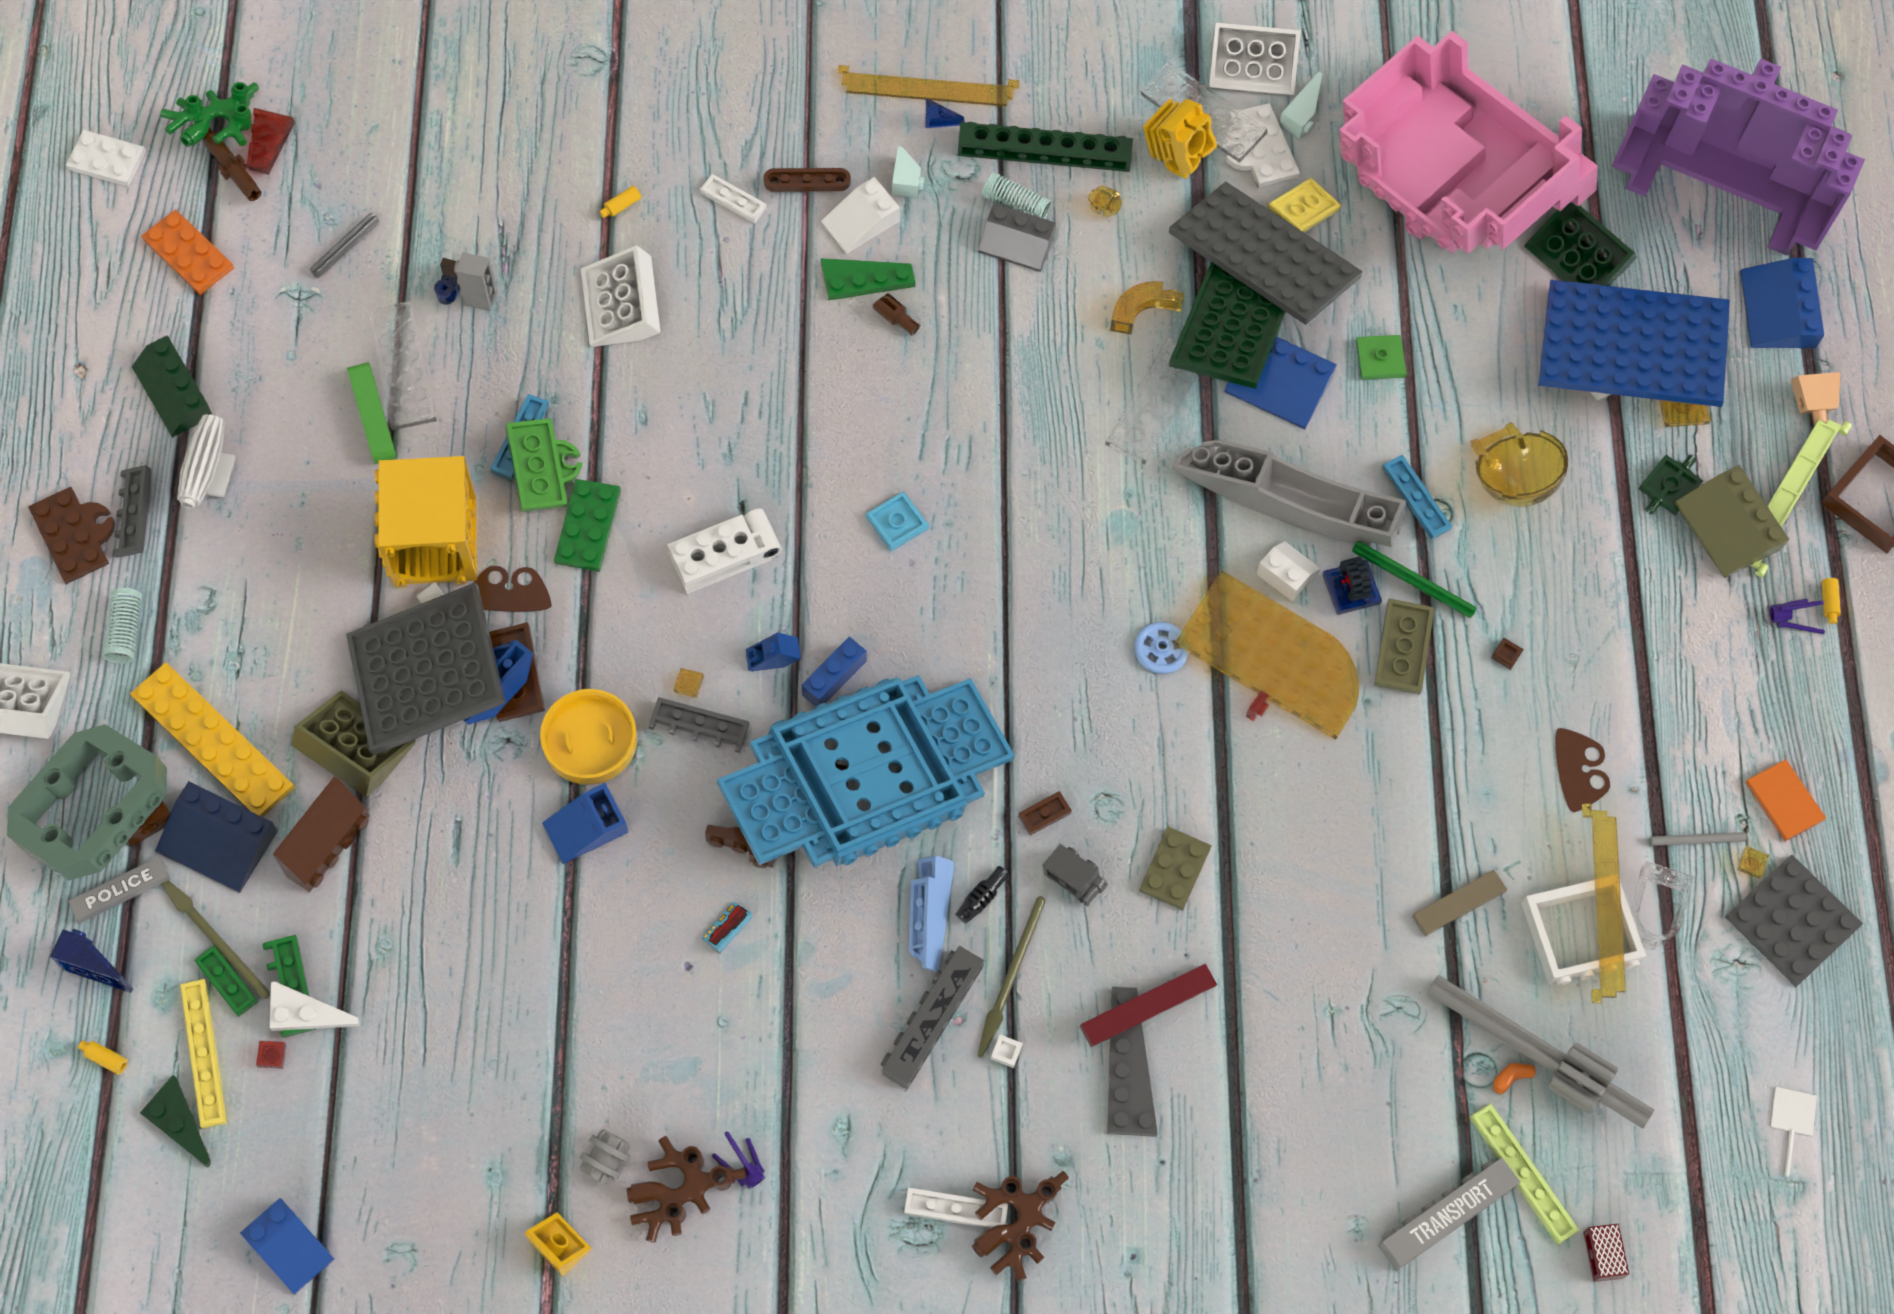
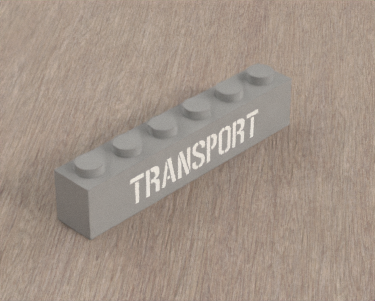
M1493 1158L1481 1166L1483 1171L1475 1176L1472 1172L1461 1180L1463 1185L1458 1189L1452 1186L1442 1193L1443 1199L1435 1203L1432 1200L1421 1208L1423 1211L1421 1215L1415 1217L1412 1214L1401 1222L1404 1227L1398 1231L1392 1228L1381 1236L1384 1241L1381 1242L1379 1248L1396 1271L1521 1183L1503 1158L1496 1162Z

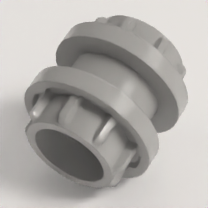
M604 1129L600 1130L597 1137L592 1135L589 1140L595 1144L590 1154L582 1152L579 1157L583 1160L580 1168L582 1172L607 1185L611 1183L613 1178L619 1179L621 1172L616 1170L621 1159L626 1162L629 1161L631 1156L627 1153L630 1145L618 1136Z

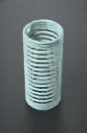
M996 172L990 174L981 194L982 197L989 201L992 200L996 204L1003 206L1005 203V207L1007 205L1008 208L1012 206V209L1043 219L1046 218L1051 207V200L1041 195L1038 196V193L1035 194V192H1031L1028 188L1025 189L1024 186L1021 187L1017 183L1014 184V181L1011 182V180H1007L1004 176L1001 177ZM1001 179H1002V182H1001V184H1000V186H999L997 192L995 193V190H996V188L998 187L999 182H1000ZM1004 181H1005V184H1004V186H1003V188H1002V190H1001V192H1000V194H999V196H998V193H999V191H1000V189H1001V187H1002V185H1003V183H1004ZM1008 184V187H1007V189H1006L1004 195L1002 196V193H1003V191H1004L1006 185ZM1012 185V187H1011V189H1010V191H1009V193H1008V196H1007L1006 199H1005V196H1006V194H1007V192H1008L1010 186ZM1014 187H1015V190H1014V192H1013L1011 198L1009 199V196H1010L1012 190H1013ZM1019 188V190H1018V192H1017V194H1016V196H1015V199H1014L1013 202H1012V199H1013V197H1014V195H1015L1017 189ZM1021 190H1022V193H1021V195H1020L1018 201L1016 202V199H1017L1019 193H1020ZM1025 193L1024 198H1023L1022 202H1021L1020 205H1019V202H1020V200H1021L1023 194ZM1027 195H1028V198H1027V200H1026L1024 206L1022 207V205H1023V203H1024V200H1025V198H1026ZM1032 196L1031 201H1030L1029 205H1028L1027 208H1026V205H1027V203H1028L1030 197ZM1034 198H1035V201H1034V203H1033L1031 209L1029 210V208H1030V206H1031V203L1033 202V200H1034Z
M116 588L111 592L103 657L113 663L125 664L132 662L135 657V640L137 639V629L139 627L138 621L142 594L131 588ZM116 595H132V596H135V597H137V598L127 597V596H119V597H118V596H116ZM116 614L130 615V616H134V617L119 616V615H116ZM116 618L132 619V620H134V621L119 620V619H116ZM113 637L125 638V639H131V640L116 639V638H113ZM113 641L127 642V643H130V644L115 643V642H113ZM112 653L126 654L128 656H120Z

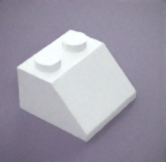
M1284 541L1273 547L1259 563L1256 575L1293 602L1319 573L1321 568Z

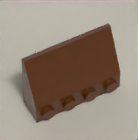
M334 776L274 851L273 856L287 878L308 892H311L313 888H317L321 884L325 872L335 866L343 849L350 847L358 830H362L367 825L369 814L360 801Z

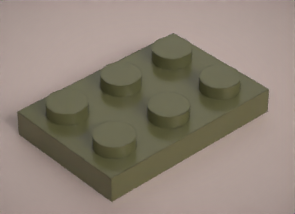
M1168 826L1139 891L1183 911L1212 845Z

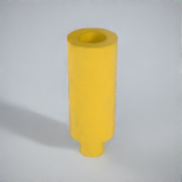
M632 185L605 202L604 208L599 213L603 218L608 215L614 217L642 199L641 194Z
M1826 578L1821 581L1822 601H1824L1823 615L1828 618V624H1837V617L1841 615L1839 580L1836 578Z
M82 1040L78 1046V1049L84 1052L83 1056L117 1075H120L128 1064L127 1058L95 1041L88 1043Z

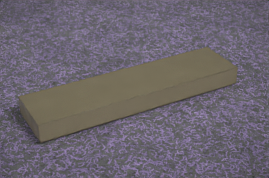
M1492 870L1414 913L1412 917L1426 937L1505 893L1507 888L1495 870Z

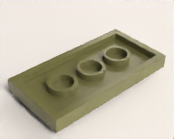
M1388 599L1374 686L1421 694L1435 607Z

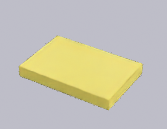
M1309 178L1270 202L1267 209L1302 232H1306L1338 212L1342 205L1312 178Z

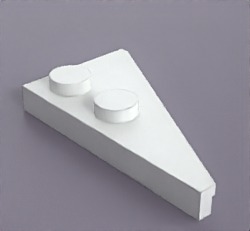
M271 982V1031L360 1026L358 1017L282 984Z

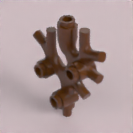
M664 1136L658 1142L665 1155L661 1159L648 1161L649 1171L676 1167L683 1172L684 1182L676 1189L652 1181L631 1184V1187L627 1188L629 1203L640 1204L650 1201H658L660 1203V1207L657 1210L630 1215L631 1224L648 1223L649 1229L646 1241L656 1243L657 1235L663 1222L670 1223L672 1236L681 1235V1223L686 1218V1211L682 1205L686 1202H693L697 1205L701 1214L707 1213L711 1208L704 1198L705 1192L713 1187L720 1191L727 1190L735 1183V1180L746 1178L745 1168L733 1170L732 1167L716 1166L710 1172H704L701 1170L704 1165V1156L697 1147L688 1146L682 1152H679L673 1147L668 1137ZM695 1157L697 1158L695 1162L690 1163L691 1159ZM725 1177L723 1182H718L720 1178ZM679 1211L677 1216L672 1217L674 1212Z
M1061 1171L1055 1178L1051 1176L1041 1181L1036 1191L1030 1194L1022 1191L1021 1181L1014 1176L1005 1178L1001 1187L996 1189L976 1182L972 1191L984 1196L986 1199L985 1204L975 1212V1215L980 1220L1001 1204H1010L1018 1212L1017 1220L1014 1223L996 1225L985 1230L974 1240V1244L971 1246L975 1253L982 1258L984 1255L988 1256L1003 1242L1010 1244V1250L990 1267L995 1275H998L1007 1266H1011L1017 1282L1025 1280L1027 1277L1022 1265V1257L1029 1255L1036 1264L1045 1258L1036 1248L1037 1240L1030 1233V1230L1034 1226H1042L1052 1231L1055 1222L1042 1214V1208L1045 1203H1050L1054 1200L1057 1193L1062 1189L1061 1185L1069 1179L1064 1171ZM1012 1186L1015 1192H1008L1006 1187ZM1047 1189L1050 1192V1195L1045 1196L1042 1193V1190ZM1026 1241L1029 1244V1248H1023L1021 1242Z

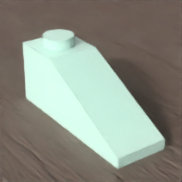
M1320 71L1281 114L1279 126L1299 139L1304 133L1308 134L1315 124L1313 119L1323 74Z

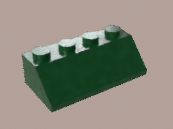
M168 335L148 344L131 367L173 438L198 425L203 415L213 414Z

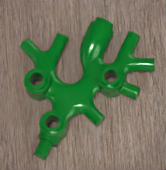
M237 82L231 88L232 96L224 100L219 99L214 91L209 90L206 92V97L210 104L206 107H203L202 100L196 95H190L186 100L180 97L176 104L183 108L184 111L161 110L160 116L162 118L173 120V122L165 127V130L171 135L186 122L193 121L194 124L185 129L180 136L183 145L190 147L196 145L207 135L211 119L223 117L228 120V125L213 137V141L216 144H220L226 138L233 137L239 146H244L247 140L241 131H246L252 126L251 111L248 106L250 105V99L254 97V93L259 90V86L255 82L249 86L243 82Z

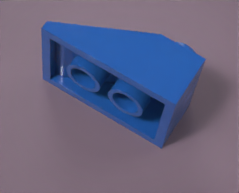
M281 1198L240 1232L294 1295L334 1260L331 1254Z

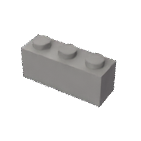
M463 252L460 260H457L455 263L454 272L457 273V284L460 285V295L463 297L465 306L491 311L497 290L489 258Z

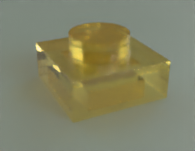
M681 668L674 692L697 698L704 678L703 673Z
M1746 846L1737 870L1760 879L1763 876L1769 855Z

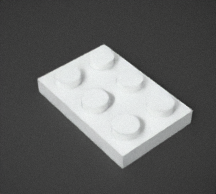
M83 130L66 163V167L73 172L129 187L146 150L144 146Z

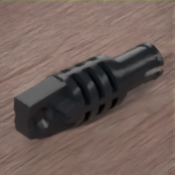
M997 866L995 871L986 880L980 881L965 897L955 913L963 923H968L981 913L996 897L997 889L1010 876L1007 871L1002 873L1004 871L1003 867Z

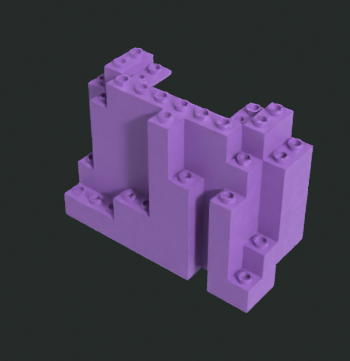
M1710 58L1704 73L1682 64L1674 82L1653 74L1612 167L1631 174L1625 189L1644 197L1661 164L1780 213L1781 216L1767 247L1788 256L1795 242L1813 250L1818 249L1849 198L1865 159L1846 152L1852 135L1832 126L1838 109L1774 84L1781 66L1760 58L1751 75Z

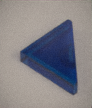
M925 99V128L960 126V122H965L964 116L930 99Z

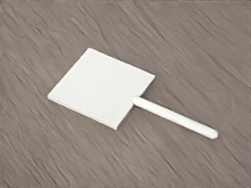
M1775 1086L1770 1127L1789 1131L1784 1173L1785 1177H1789L1794 1133L1813 1136L1817 1096Z

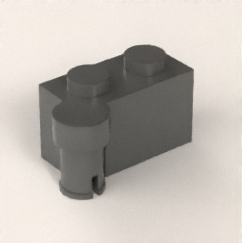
M1062 844L1054 850L1042 865L1046 877L1074 896L1078 893L1076 898L1081 903L1085 901V906H1089L1097 894L1102 893L1108 886L1107 882L1099 876L1098 867L1094 862L1090 860L1085 861L1079 857L1076 850L1071 847L1066 848Z

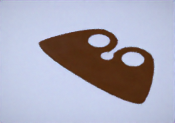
M500 566L486 568L477 577V580L474 581L479 586L484 610L531 612L546 610L552 606L543 580L534 569L529 567L519 568L513 573L511 579L513 588L510 590L505 588L506 583H508V572ZM492 571L501 572L503 575L502 581L498 584H492L488 580L489 573ZM522 572L530 573L532 576L531 583L528 585L519 584L517 581L518 575Z
M1558 728L1555 737V749L1560 782L1568 807L1572 812H1577L1598 801L1610 788L1609 777L1603 771L1596 769L1586 773L1582 770L1583 765L1596 767L1603 763L1605 752L1603 747L1593 739L1568 729ZM1589 747L1596 748L1600 753L1599 759L1596 761L1588 760L1585 756L1586 749ZM1594 775L1601 776L1605 781L1604 787L1601 789L1593 788L1590 784L1591 777Z

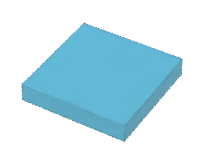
M904 491L866 513L867 520L890 551L895 550L929 529V524Z

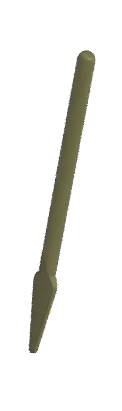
M169 880L162 883L161 885L176 909L190 917L263 999L268 998L270 991L193 907L192 899Z
M1042 896L1037 897L994 1008L986 1016L978 1051L979 1058L983 1057L1003 1021V1009L1045 904V898Z

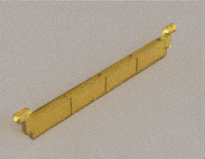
M838 65V73L843 74L842 86H847L846 93L1006 107L1007 100H1012L1013 88L1019 89V80L1009 79L1008 86L850 73L849 66Z
M1583 804L1582 817L1592 819L1600 989L1591 990L1592 1003L1598 1004L1602 1003V997L1616 998L1617 992H1626L1616 817L1607 816V811L1592 810L1591 804Z

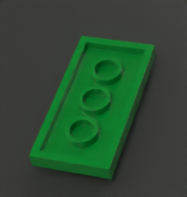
M575 479L554 557L555 564L600 572L621 493L620 486Z

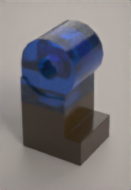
M443 258L440 267L443 274L441 280L437 281L434 286L437 300L445 305L454 302L460 290V285L457 284V273L454 272L456 261Z

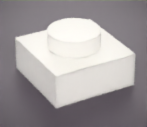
M999 1035L991 1055V1060L1014 1068L1023 1043Z

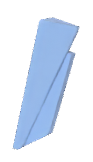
M935 855L918 859L920 879L911 880L909 952L913 957L921 961L922 968L937 972L940 970L954 862Z

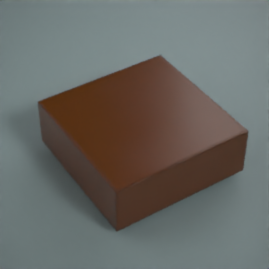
M1503 638L1491 659L1511 670L1524 649Z

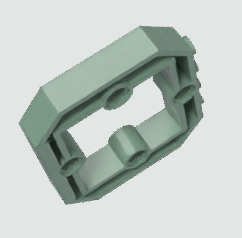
M106 724L75 732L9 805L7 836L19 848L67 880L99 873L111 862L113 857L167 796V767L156 755ZM99 753L105 757V766L119 781H129L134 776L139 778V780L117 806L110 808L105 813L103 822L76 852L72 849L73 839L58 824H49L41 829L35 823L57 798L64 799L73 792L75 787L73 780L93 757Z

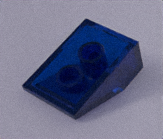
M62 929L50 957L63 971L132 993L133 988L98 951L92 944L93 941L86 938L84 932L72 929L71 932Z

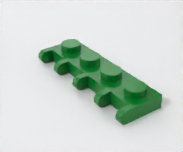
M292 935L263 943V950L273 949L275 962L266 965L267 970L277 969L280 984L310 997L297 936ZM316 1029L283 1030L280 1034L282 1038Z

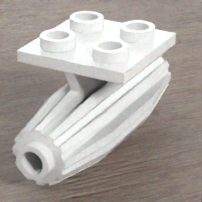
M211 414L203 415L190 438L180 471L177 500L185 508L193 509L200 506L205 495L223 498L225 496L236 456L221 453L225 421L218 416Z

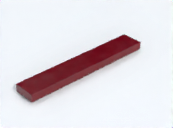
M1203 964L1082 1023L1080 1028L1092 1048L1216 987L1217 983L1207 965Z

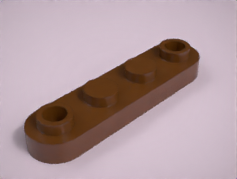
M772 168L767 170L763 176L765 188L772 192L844 191L851 184L850 173L844 168Z

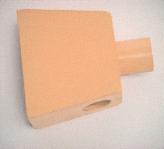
M1840 372L1798 375L1792 378L1791 385L1799 412L1801 414L1812 413L1814 425H1816L1818 420L1827 424L1826 412L1833 411L1839 406Z

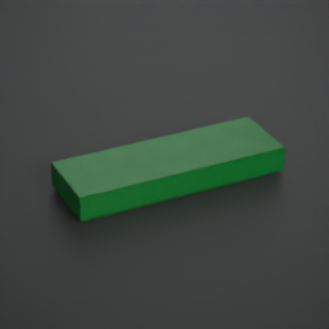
M215 945L194 959L238 1017L258 1003V1000Z

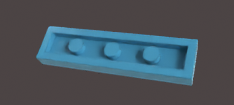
M528 394L514 422L543 419L550 406L549 401ZM506 436L490 470L492 474L512 481L514 471Z
M1403 454L1383 464L1382 469L1401 497L1406 500V504L1431 540L1451 530L1452 525Z

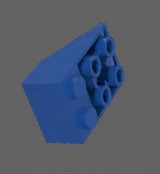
M606 783L581 794L542 822L562 864L628 833L627 824Z

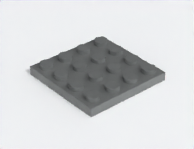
M1793 855L1789 856L1725 916L1795 987L1863 925Z

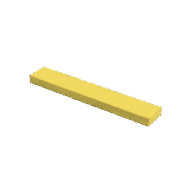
M201 979L180 984L200 1127L204 1129L227 1124L207 981Z

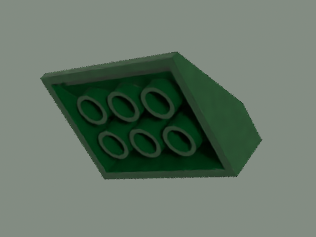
M1572 202L1561 211L1556 210L1524 245L1527 250L1558 277L1568 282L1609 286L1637 258L1633 250L1584 208L1576 206Z

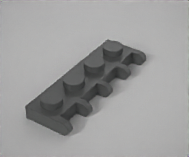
M146 465L121 471L120 476L126 479L125 488L119 489L118 494L124 497L123 509L117 510L116 514L117 517L122 519L121 529L115 531L114 534L115 538H120L119 549L113 550L112 556L124 557L143 553L151 477V468Z
M658 697L648 727L654 730L656 723L670 726V735H674L676 729L692 732V741L696 742L699 735L716 739L714 746L718 748L722 741L736 744L735 752L740 753L749 728V721Z

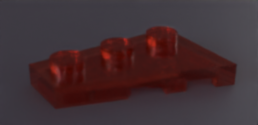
M254 108V123L251 126L252 139L249 143L247 167L251 171L269 175L295 121L290 116Z

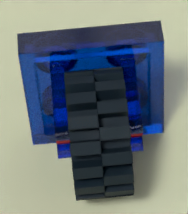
M1362 557L1343 560L1340 562L1339 567L1323 571L1322 576L1337 615L1381 604L1382 599L1368 561L1362 560Z

